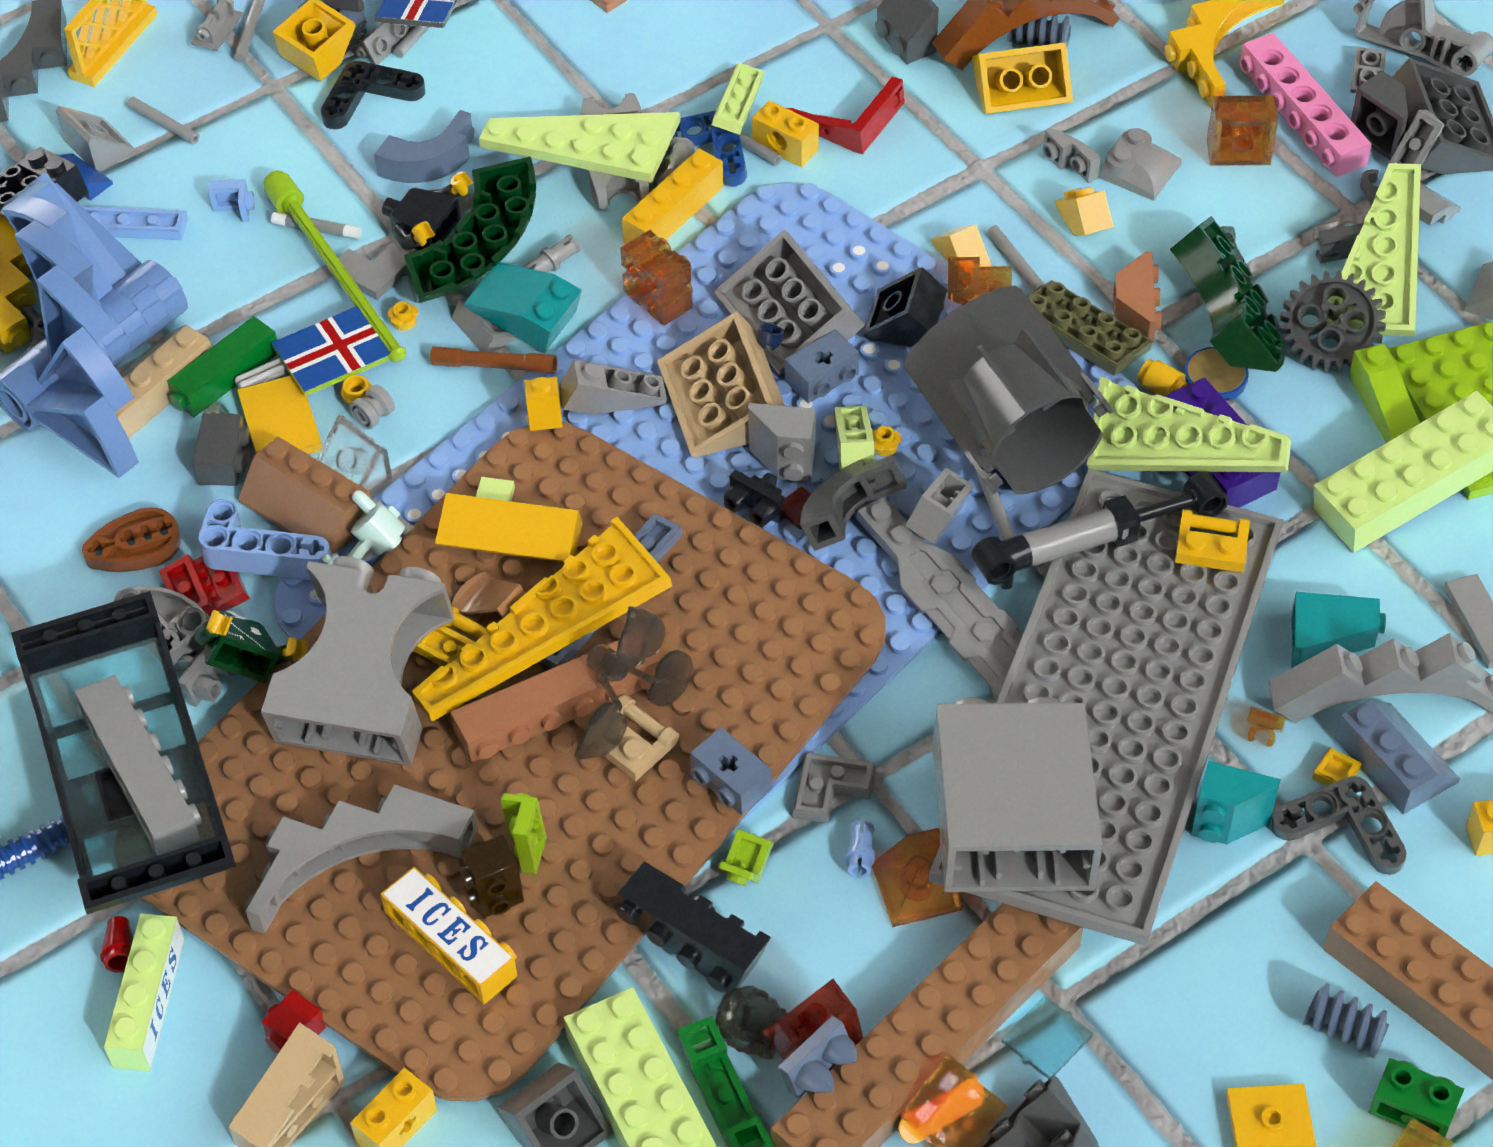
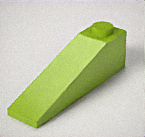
M1385 344L1354 351L1348 377L1385 442L1391 441L1420 424L1398 366Z

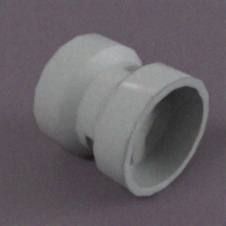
M373 385L366 391L365 397L354 400L350 404L349 409L354 419L362 427L369 430L378 424L381 416H388L395 410V403L384 388L379 385Z

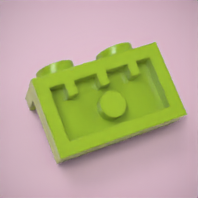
M503 793L500 801L509 837L514 839L515 842L514 856L519 858L522 873L536 875L547 839L538 798L524 793H517L515 795Z

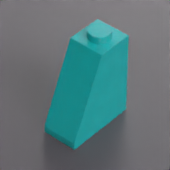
M1296 592L1291 611V668L1335 644L1353 653L1375 647L1378 633L1384 634L1386 626V613H1380V599Z

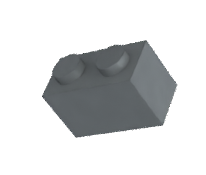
M202 414L193 460V468L198 485L237 486L239 474L245 471L244 447H249L250 430L244 427L241 414Z

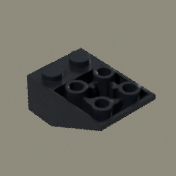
M42 147L30 151L25 158L14 166L7 168L0 175V216L7 219L1 210L4 204L45 172L55 184H59L78 202L88 195L89 192L77 165Z

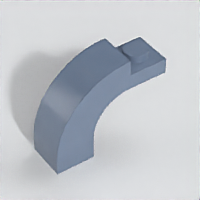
M460 110L445 131L431 140L412 142L389 135L374 154L378 176L402 183H422L443 178L458 170L470 158L468 144L473 140L475 132L474 127H472L471 113Z

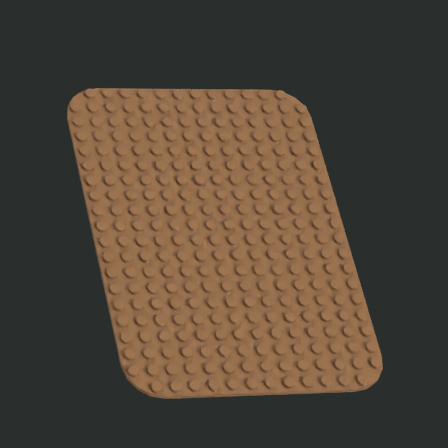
M562 422L563 428L530 431V427L526 426L510 431L507 436L495 443L447 493L475 497L481 477L514 481L515 490L512 502L578 510L583 523L575 556L588 546L587 540L593 535L597 537L611 526L610 521L616 517L624 523L633 535L654 513L682 527L683 536L658 562L671 578L672 587L601 626L571 659L573 660L644 630L662 659L663 681L658 682L650 689H642L629 696L636 701V706L665 728L671 727L679 733L680 736L676 745L637 781L633 780L584 742L583 734L614 707L615 703H610L594 710L587 716L577 717L563 723L555 730L542 732L529 738L522 744L512 745L498 751L490 758L480 759L471 763L454 733L451 713L449 712L431 722L415 701L412 690L435 672L440 665L412 651L406 662L402 676V688L412 697L423 727L412 766L275 743L261 714V710L273 673L279 672L299 661V659L292 658L289 662L276 665L266 683L258 681L198 742L237 867L140 898L163 915L177 917L181 927L283 997H286L293 989L321 1009L323 1016L321 1021L324 1025L396 1074L403 1068H406L433 1090L434 1096L445 1101L477 1102L506 1092L528 1074L565 1030L564 1017L584 1008L646 934L635 924L630 925L624 922L617 915L616 910L612 908L618 892L640 865L645 861L686 887L752 809L751 807L741 815L732 807H725L717 798L716 793L709 787L699 785L690 772V752L722 727L772 769L773 784L872 667L885 644L886 617L876 597L857 581L596 435L574 427L567 422ZM444 495L414 525V528L402 537L400 543L392 551L387 552L372 567L374 573L371 586L374 593L380 592L385 586L388 575L399 576L403 568L418 567L436 574L440 578L441 583H445L450 603L452 604L453 598L460 587L471 577L481 572H487L492 577L520 584L527 593L544 577L549 578L558 572L564 563L436 545L435 541L445 499ZM497 611L469 615L461 614L484 627H487L493 621L498 623L502 620ZM326 614L300 639L309 641L307 653L314 646L322 632ZM453 625L448 627L474 642L478 640ZM537 662L458 708L551 668ZM629 717L621 721L651 745L657 741L655 737ZM395 784L474 810L477 831L469 847L476 842L488 841L504 835L514 855L515 842L514 839L509 837L500 801L502 794L515 795L517 793H524L538 798L547 836L536 875L522 873L519 858L515 857L518 863L524 902L511 907L503 914L491 915L483 919L477 906L470 907L463 890L465 884L459 868L464 866L463 859L434 851L399 849L362 855L325 870L302 885L281 904L265 934L251 929L247 913L245 912L246 902L253 892H257L262 883L265 867L271 862L268 850L266 849V840L270 831L273 828H277L282 817L322 829L327 813L333 812L338 801L377 813L381 799L384 796L388 797ZM205 803L196 806L202 824L197 825L200 837L198 842L214 838V830ZM140 824L118 831L114 850L118 868L157 856ZM411 868H417L424 876L426 874L433 876L439 883L441 891L448 898L451 896L456 897L462 903L466 914L474 921L476 919L481 920L490 930L492 938L499 944L505 942L514 951L517 957L515 963L518 976L485 1005L385 914L380 894Z

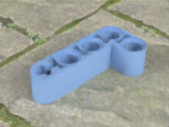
M218 499L208 506L199 533V544L203 561L207 567L215 570L311 580L307 570L308 561L324 564L325 562L321 559L326 553L331 556L328 541L320 536L241 527L237 506L228 499Z

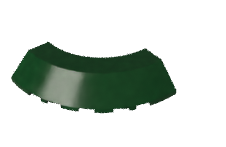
M531 156L472 170L474 185L472 209L470 213H466L462 221L454 228L455 233L444 242L439 240L426 248L404 255L408 282L415 303L439 298L472 283L495 267L515 247L527 228L535 205L536 180Z
M1211 215L1171 247L1170 250L1199 291L1212 322L1213 334L1210 342L1229 366L1276 372L1282 367L1285 355L1280 351L1284 347V342L1278 333L1280 327L1276 316L1272 313L1268 316L1266 304L1269 301L1259 284L1253 286L1250 281L1253 279L1249 266L1247 263H1243L1235 258L1232 250L1236 247Z

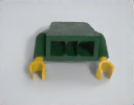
M213 610L210 619L198 627L195 632L196 642L204 645L205 663L207 665L266 683L276 665L289 662L292 658L300 660L305 656L309 641L289 637L287 645L277 647L262 624L238 616L234 611Z

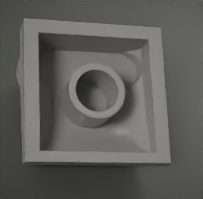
M1133 128L1125 131L1108 152L1101 168L1100 179L1154 201L1181 166L1182 159L1153 144L1152 137L1147 131Z

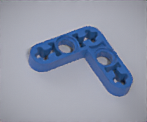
M716 110L680 118V123L673 138L678 137L677 132L681 131V137L688 138L695 146L713 143L716 158L723 161V183L734 187L745 182L747 169L740 135L711 125ZM707 125L711 126V130H708ZM698 126L702 128L701 132L696 135L686 133L691 127ZM727 143L736 145L735 149L730 152L720 150ZM734 162L736 173L730 174L728 163Z

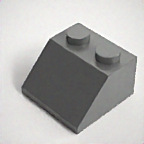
M883 0L877 8V21L875 22L877 34L888 42L893 53L899 55L906 64L937 52L932 42L938 33L939 8L932 0Z
M1380 71L1357 87L1351 121L1371 142V148L1390 160L1404 136L1408 118L1406 91L1403 84L1384 71Z
M559 1062L497 1107L522 1147H595L614 1133L577 1069Z

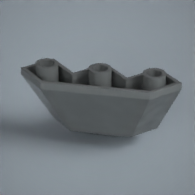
M1055 1075L1045 1083L1040 1079L1031 1085L1024 1093L1026 1099L1008 1118H1003L989 1132L991 1137L982 1146L1099 1147L1094 1134L1061 1081Z

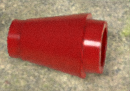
M114 916L108 920L100 953V959L104 963L105 968L116 973L125 971L133 942L130 921L124 916Z

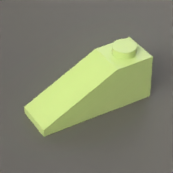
M867 405L834 407L840 470L862 459L866 465L875 462L874 438Z

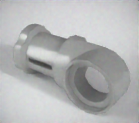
M672 138L669 145V155L661 162L653 179L658 185L695 152L693 142L688 138Z

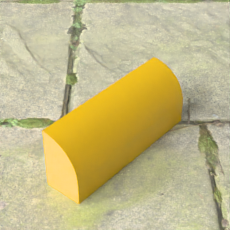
M446 493L435 544L563 562L570 555L575 557L583 522L578 510Z

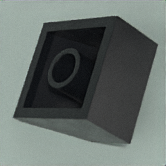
M923 267L877 289L863 336L866 339L908 347L914 346L938 323L944 308L947 289Z

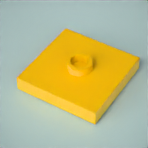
M1304 1083L1227 1088L1226 1099L1235 1147H1317Z

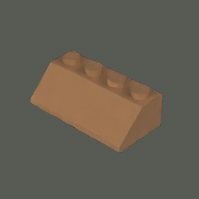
M276 437L254 456L238 500L245 507L288 533L315 535L325 538L329 543L331 555H333L355 538L351 533V529L364 513L353 501V493L358 490L363 491L370 499L371 495L369 490L282 438Z

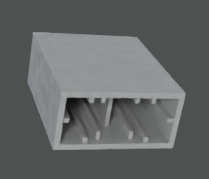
M969 697L960 699L953 704H937L933 760L944 892L1095 891L1103 843L1085 704L1061 703L1052 697H1038L1026 703H988L980 698Z

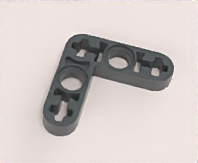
M1352 776L1283 804L1274 812L1272 829L1276 836L1282 840H1296L1347 818L1369 860L1378 872L1392 875L1399 872L1404 866L1407 854L1405 846L1371 786L1361 777ZM1351 788L1355 793L1362 792L1359 801L1363 809L1359 812V804L1354 797L1347 798L1348 790ZM1316 801H1325L1331 806L1332 812L1327 816H1318L1312 811L1311 805ZM1301 808H1304L1305 816L1302 817V818H1299V817H1301V812H1302V809H1301ZM1283 816H1287L1289 820L1299 818L1292 829L1288 824L1281 825ZM1369 817L1375 818L1381 823L1382 829L1377 833H1368L1362 828V820ZM1384 838V847L1389 854H1397L1394 863H1391L1389 859H1381L1384 850L1380 841Z

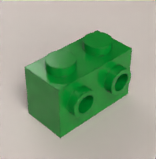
M1389 1058L1368 1113L1443 1145L1464 1088L1455 1085L1448 1078L1436 1077L1421 1071L1410 1062Z

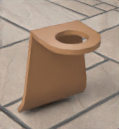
M481 572L471 577L460 587L451 605L456 607L460 614L469 615L497 611L503 619L510 613L509 607L526 592L520 584L492 577L487 572Z

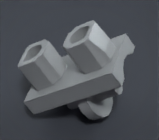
M204 649L194 657L183 655L178 661V666L183 671L178 677L180 687L187 694L188 704L195 707L202 700L215 702L221 694L222 686L218 680L221 674L228 677H234L235 673L207 665L205 663Z

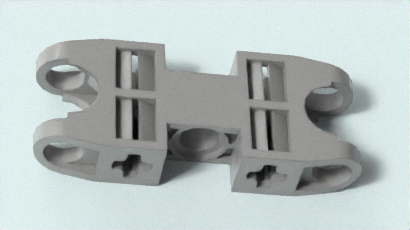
M634 93L625 94L621 104L615 108H603L596 101H593L592 97L584 98L581 115L642 113L641 106ZM589 170L591 194L598 210L608 209L610 200L617 194H630L638 202L652 191V183Z

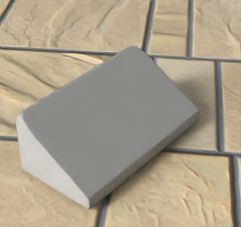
M1418 110L1389 163L1421 164L1422 166L1445 125L1432 112Z
M459 299L452 319L480 351L494 352L516 340L517 337L464 307L467 299Z

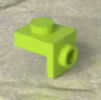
M738 829L726 861H721L718 868L728 872L725 879L746 887L748 880L759 884L774 843Z

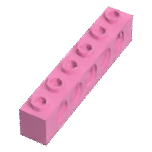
M1274 33L1243 43L1242 54L1239 60L1241 70L1253 80L1258 90L1265 94L1272 102L1273 107L1284 116L1290 127L1297 131L1307 147L1316 153L1321 159L1322 164L1329 168L1335 177L1367 166L1371 142Z

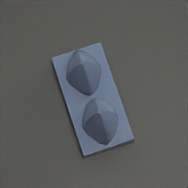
M831 1016L787 1057L778 1068L788 1091L798 1098L806 1091L816 1093L834 1092V1080L829 1070L835 1064L855 1063L857 1060V1050L854 1042L849 1038L843 1022Z

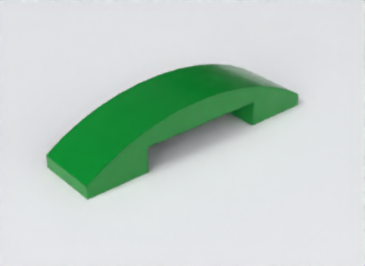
M709 1016L678 1029L677 1035L690 1069L728 1147H775L760 1115H756L727 1055V1046L713 1017Z

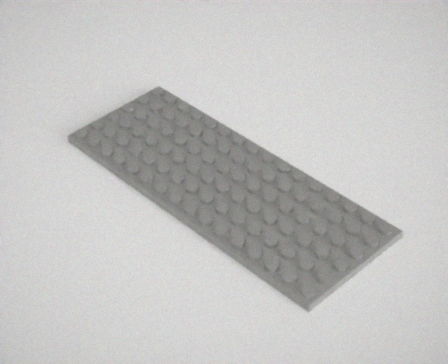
M1088 469L1069 519L1102 510L1104 501L1126 495L1136 510L1185 494ZM1227 505L1223 512L1215 516L1217 518L1237 521L1240 518L1250 519L1243 573L1175 563L1182 510L1141 522L1136 542L1117 548L1113 542L1052 560L996 703H1026L1038 697H1052L1061 703L1085 704L1103 843L1095 891L966 893L1147 946L1284 519ZM1185 508L1186 510H1193L1192 514L1199 515L1195 509ZM1190 527L1191 531L1237 537V534ZM940 845L929 872V882L944 886Z

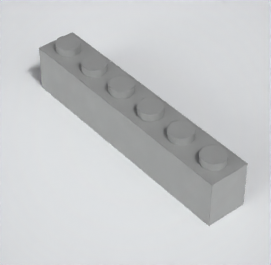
M112 675L75 690L81 715L157 856L200 841L197 825L202 824L199 812L194 803L187 805L185 800L188 799V795L180 779L173 780L172 776L175 773L168 756L164 755L161 757L158 752H161L159 741L153 731L147 733L148 723L141 708L134 710L133 706L136 704L128 685L122 687L117 677Z

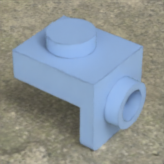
M246 179L209 181L208 191L213 211L240 210L242 222L249 221V211L254 210L255 200L253 191L248 192Z

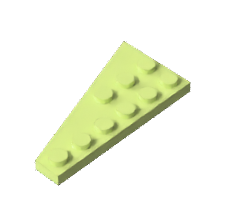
M680 112L489 118L479 137V144L481 148L524 157L531 156L534 159L652 183L680 123Z
M1389 163L1376 192L1373 204L1364 219L1362 229L1359 235H1357L1341 272L1342 279L1344 280L1353 273L1355 284L1365 279V291L1371 288L1376 289L1372 300L1381 298L1382 306L1377 310L1386 311L1385 319L1380 320L1386 323L1385 331L1378 332L1381 335L1415 336L1421 164ZM1332 296L1328 302L1332 305H1340L1344 300L1339 296ZM1351 305L1347 308V311L1356 308V305ZM1327 319V325L1333 322L1330 319ZM1337 319V320L1334 321L1333 323H1335L1336 325H1338V324H1339V319ZM1357 319L1347 323L1353 329H1360L1364 326V323Z
M1100 376L1098 390L1105 397L1114 412L1110 415L1106 413L1100 418L1094 413V421L1102 431L1103 437L1087 460L1089 469L1096 471L1288 472L1291 440L1288 435L1253 424L1249 426L1232 421L1231 417L1221 414L1216 416L1205 412L1202 408L1158 394L1153 396L1138 391L1136 387L1129 385L1124 387Z

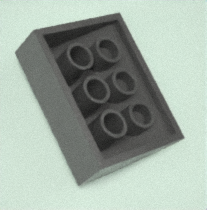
M1408 58L1392 77L1405 86L1408 111L1405 132L1418 110L1432 112L1445 125L1422 164L1421 169L1439 174L1493 171V117L1479 82Z

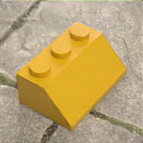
M1066 42L972 56L975 84L985 114L1073 102Z

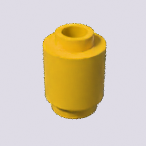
M1148 359L1142 365L1137 376V381L1142 384V388L1154 395L1165 396L1188 385L1185 382L1186 375L1160 360Z

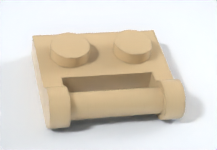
M623 694L617 699L614 707L583 734L584 742L633 780L637 781L676 745L680 735L671 727L665 728L636 706V701L628 694ZM629 717L655 737L657 741L651 745L621 721Z

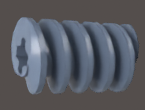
M1053 15L1050 21L1047 20V17L1025 23L1007 32V41L1011 42L1016 35L1018 44H1023L1027 38L1028 46L1031 47L1037 41H1039V46L1048 45L1049 42L1050 44L1066 42V47H1068L1071 34L1069 16H1065L1062 23L1058 22V15Z
M1326 983L1316 992L1302 1025H1305L1313 1018V1030L1319 1032L1327 1024V1036L1329 1038H1334L1342 1031V1044L1347 1045L1356 1038V1050L1359 1052L1363 1051L1370 1044V1056L1374 1058L1389 1027L1387 1011L1382 1010L1376 1017H1373V1004L1368 1003L1360 1011L1358 1010V997L1355 996L1345 1004L1344 991L1340 990L1332 998L1329 996L1330 984Z

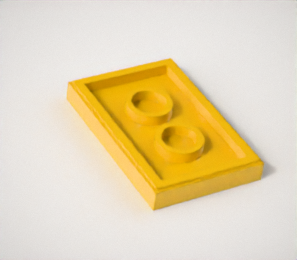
M292 376L237 389L256 454L276 437L282 438L307 454L323 451L307 396L305 397Z

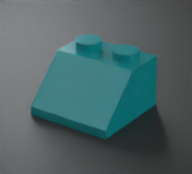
M1208 761L1198 798L1191 836L1199 837L1206 842H1218L1227 845L1269 825L1281 779Z

